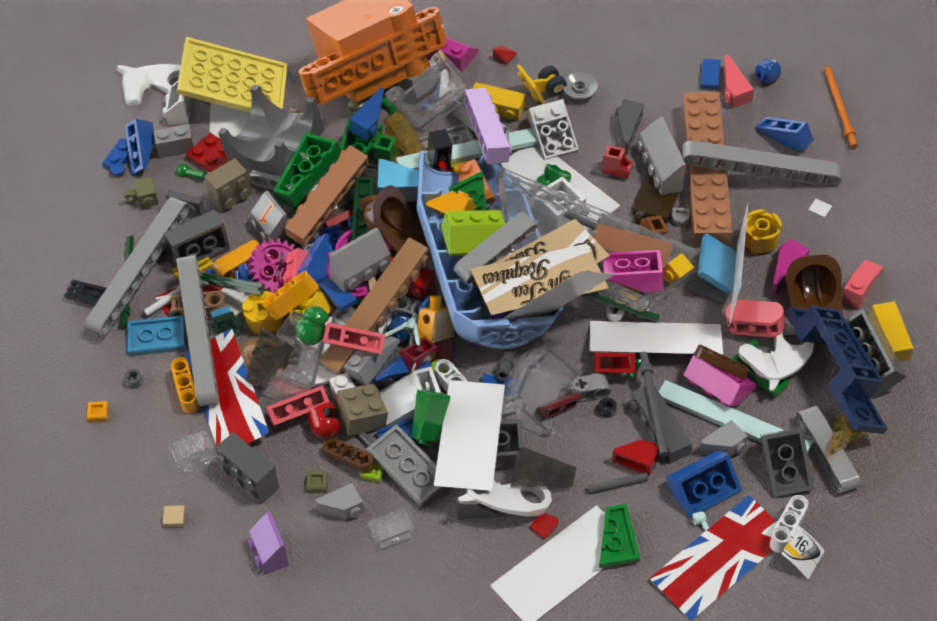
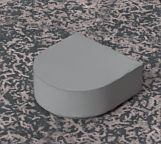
M672 208V223L679 227L686 226L690 222L691 209Z

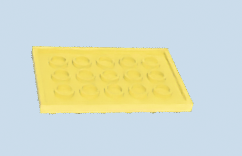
M186 37L176 94L250 113L252 105L250 89L253 85H258L264 95L274 105L283 109L288 64Z

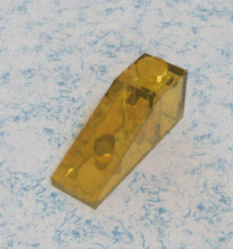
M400 111L384 118L385 133L390 137L396 138L398 148L405 155L427 151L409 121Z
M843 412L834 421L829 453L832 455L854 443L858 437L862 438L866 433L854 431Z

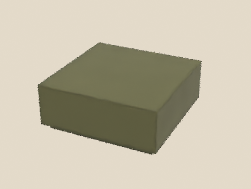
M307 472L306 492L327 493L328 472Z

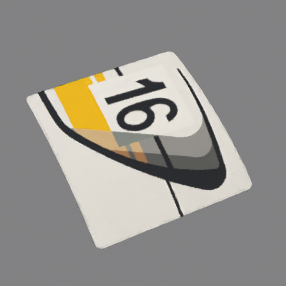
M797 526L781 554L809 579L821 559L824 549L809 533L800 526Z

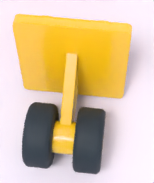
M517 65L519 70L517 75L525 89L531 92V96L536 103L545 104L540 94L544 90H547L551 96H557L563 92V87L567 86L566 80L559 76V71L552 65L544 67L539 72L537 80H531L521 65Z

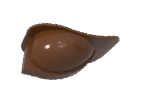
M392 185L386 186L379 194L365 197L360 201L359 204L364 211V220L369 230L378 228L383 240L388 242L397 253L409 237L428 248L422 226L413 215L398 188Z
M826 254L804 255L795 259L788 267L786 274L791 308L808 310L813 305L837 309L843 315L842 273L838 262Z

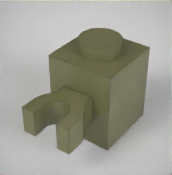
M152 177L135 180V190H123L126 204L139 200L141 208L158 205Z

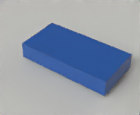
M703 59L702 89L718 90L721 60Z
M330 278L318 284L322 293L340 312L357 304V299L349 290L344 293Z

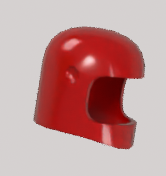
M331 402L318 405L307 414L312 432L319 439L332 438L340 429L339 420L333 418L336 411ZM331 408V413L325 417L323 410Z

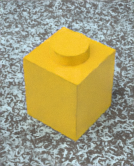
M681 253L663 268V278L672 287L686 277L694 266Z

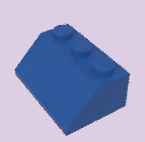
M719 450L666 476L673 496L690 518L693 516V513L702 512L742 491L729 454Z

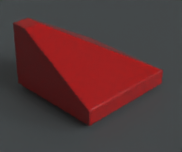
M503 45L492 50L493 58L505 64H508L517 54V52Z
M544 513L529 527L546 539L559 526V519Z

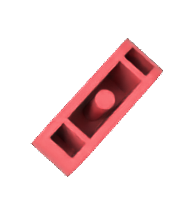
M737 300L731 324L732 303L727 306L725 311L728 330L734 335L775 337L781 334L786 326L784 310L778 302Z

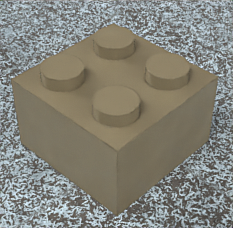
M235 158L204 176L209 198L221 212L252 195L247 170Z
M375 383L337 391L335 407L348 436L386 427L388 411Z

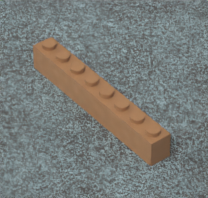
M409 237L345 326L376 333L378 328L385 324L389 313L396 309L399 299L407 294L410 284L417 280L423 266L428 265L431 258L429 249ZM330 345L321 357L320 362L324 368L338 376L347 372L344 366L357 350Z

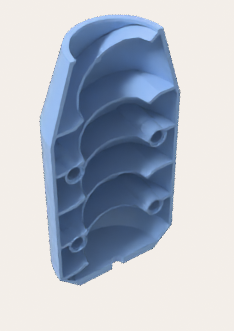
M420 151L417 213L455 331L466 341L496 349L519 347L529 343L530 340L537 336L540 337L548 330L565 306H561L545 317L519 318L514 322H509L508 319H492L494 315H491L489 309L482 303V294L478 285H473L472 282L467 284L454 271L455 265L464 256H449L441 229L444 216L434 213L426 206L427 201L449 193L448 188L459 183V173L440 172L430 168L425 162L426 152ZM482 154L477 162L497 200L487 204V208L491 205L498 206L502 212L505 224L522 211L533 220L524 194L502 164H487ZM537 229L510 253L539 239Z

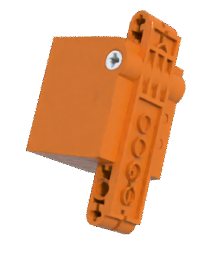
M344 0L306 18L318 60L302 67L299 70V75L307 99L308 97L316 98L317 105H323L342 95H346L352 101L359 102L375 94L381 87L386 89L404 79L416 77L430 67L427 54L445 46L444 44L447 42L439 8L429 7L415 14L414 7L408 0Z

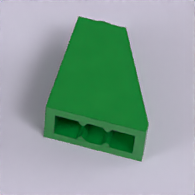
M417 390L411 438L417 439L420 444H430V441H438L450 402V395L436 391Z

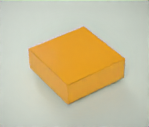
M108 401L88 402V423L108 421Z

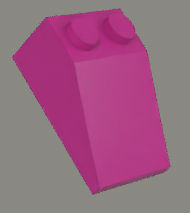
M661 250L608 253L610 256L603 259L604 273L615 274L607 280L642 292L654 293L664 291Z

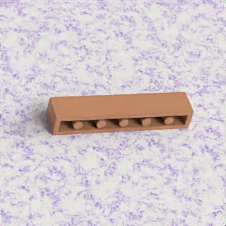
M351 145L346 150H343L339 155L338 161L330 166L327 175L319 180L316 189L308 194L306 202L297 208L295 216L286 222V236L305 247L355 183V179L359 178L369 165L368 156Z

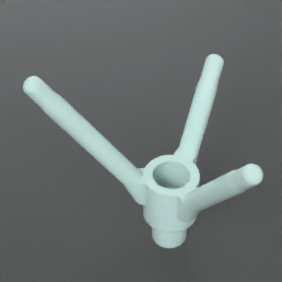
M413 314L401 326L384 333L385 337L404 329L410 335L409 345L413 343L415 336L416 345L419 346L420 339L417 329L419 315Z

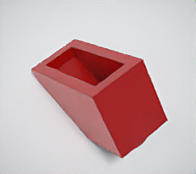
M594 352L593 371L635 373L636 353Z
M638 440L614 448L612 462L640 473L647 472V475L650 476L659 458V447L653 442Z

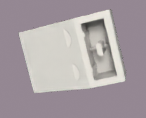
M563 99L528 109L526 115L530 128L533 129L538 139V146L544 159L579 150Z
M432 367L413 371L379 391L388 411L387 427L414 418L417 390L440 392Z

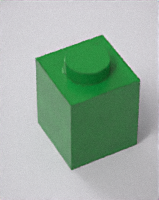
M382 134L378 135L373 145L374 161L379 162V159L393 162L397 154L396 138Z

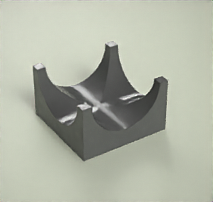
M253 85L250 89L252 96L251 112L244 129L238 135L233 136L228 129L221 128L218 135L228 162L235 158L244 168L282 176L304 134L309 133L320 136L325 130L316 98L308 97L304 112L292 113L274 105L264 95L260 86Z

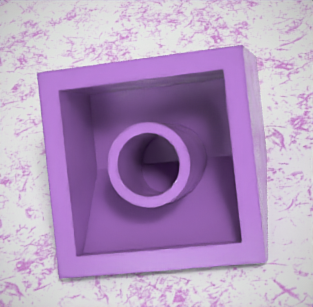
M267 512L249 530L251 539L248 540L252 552L255 550L258 556H255L259 568L263 567L265 574L289 566L282 538L271 512Z

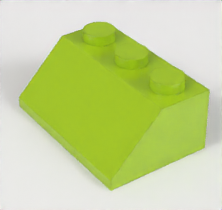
M501 210L446 211L441 229L449 256H466L505 225Z

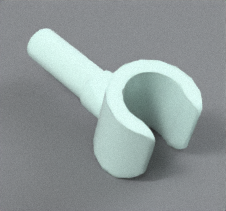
M693 513L692 520L694 525L702 524L705 531L709 529L705 513Z

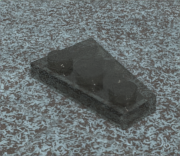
M261 327L246 381L263 391L293 352L294 347Z

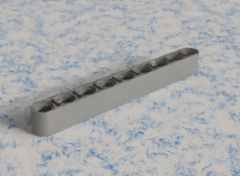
M693 140L686 141L682 146L683 160L685 164L831 187L839 185L842 181L840 165L836 162Z
M170 197L88 315L85 321L87 329L101 335L107 334L167 246L164 232L181 225L189 212V203L174 197Z
M195 254L177 258V267L195 392L200 407L218 403L219 396L199 264Z

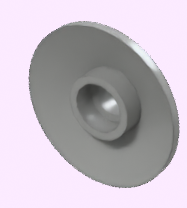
M576 72L565 78L567 86L563 87V91L570 98L578 100L587 99L596 93L598 83L592 75Z

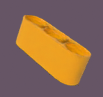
M251 240L217 259L212 265V270L216 275L235 278L234 271H238L237 267L250 263L248 259L252 256L251 252L259 244L258 241Z
M303 271L264 301L263 307L275 320H278L314 294L319 285L307 271Z
M185 358L174 359L171 363V369L182 410L187 414H193L198 411L199 405L188 361Z

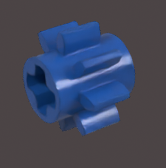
M242 264L237 267L238 271H234L235 279L252 280L254 275H248L249 271L252 270L247 268L248 264Z

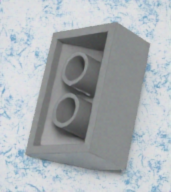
M374 228L329 254L330 279L345 293L386 270L390 264V252L378 228Z

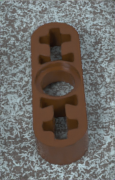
M698 345L694 352V355L699 359L740 379L745 380L750 372V369L706 346Z
M331 438L323 444L326 457L356 471L368 473L375 467L373 456L370 453L341 440ZM347 453L354 454L351 458H344V455Z

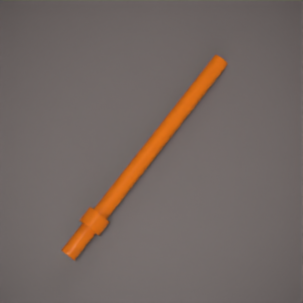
M830 66L824 68L844 126L845 137L849 140L852 149L857 148L856 132L854 127H851Z

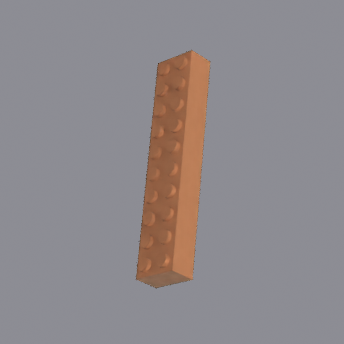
M684 93L683 121L685 142L693 140L724 145L720 93ZM687 165L693 247H701L702 236L706 233L723 244L731 246L732 222L727 171Z

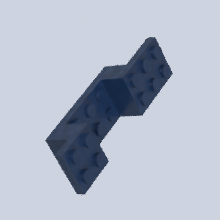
M813 305L808 310L789 308L785 314L789 319V323L794 327L798 338L803 342L828 345L829 351L837 360L841 370L831 380L828 387L832 392V396L841 407V411L850 422L851 428L854 431L884 434L888 428L870 400L884 381L841 311Z

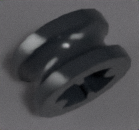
M607 397L600 400V415L605 418L613 417L616 413V401ZM607 405L611 406V408H609L608 410H605V408L607 407Z

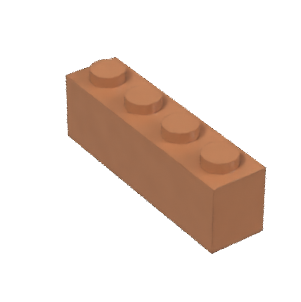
M596 223L593 238L605 251L661 250L663 265L667 264L672 243L598 223Z

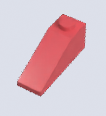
M728 54L725 55V100L733 108L752 102L754 89Z
M865 260L846 284L842 302L860 309L882 272L883 267Z
M327 322L323 343L382 354L385 335Z

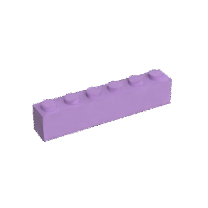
M486 88L465 89L464 105L486 163L509 162L512 146L511 143L508 144L507 133L504 134V126L500 124V116L496 114V106L492 104L491 94H488Z

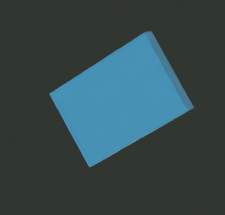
M706 233L702 236L698 276L729 294L733 289L736 251Z
M184 315L127 321L129 356L186 350V323Z

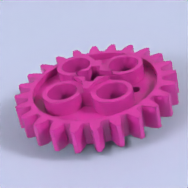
M279 238L275 243L273 239H270L268 243L264 240L261 245L258 244L251 252L252 256L248 259L250 263L247 265V268L252 269L248 275H254L251 282L257 281V283L264 284L265 291L267 290L271 293H275L284 286V281L281 277H283L286 271V257L289 252L294 250V244L287 246V240L281 244ZM281 254H282V255H283V258H282V261L280 262V265H279V267H278L277 264L279 263L280 257H281ZM277 269H278L279 272H278V274L276 275L275 282H273V278H274V276H275V274H276V271H277ZM264 271H267L270 276L266 275Z

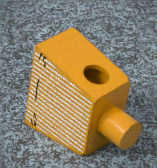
M430 296V307L420 309L417 326L419 339L425 336L432 343L454 337V326L447 306L441 305V296Z

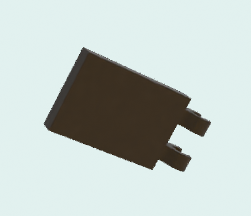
M648 170L632 214L635 215L634 219H636L635 226H639L641 220L645 217L661 215L664 222L668 223L672 208H674L679 194L678 192L661 195L659 189L655 188L654 178L649 175Z

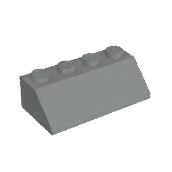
M663 116L658 117L640 133L637 148L642 153L643 162L647 164L649 175L653 176L655 188L659 189L661 195L682 192L686 164Z

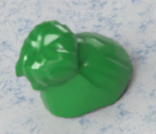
M546 164L544 174L537 178L536 183L543 189L560 177H564L570 182L571 173L560 169L556 164Z
M320 306L306 308L304 317L298 321L295 329L296 335L305 345H315L322 340L325 333V323L329 318L328 313Z

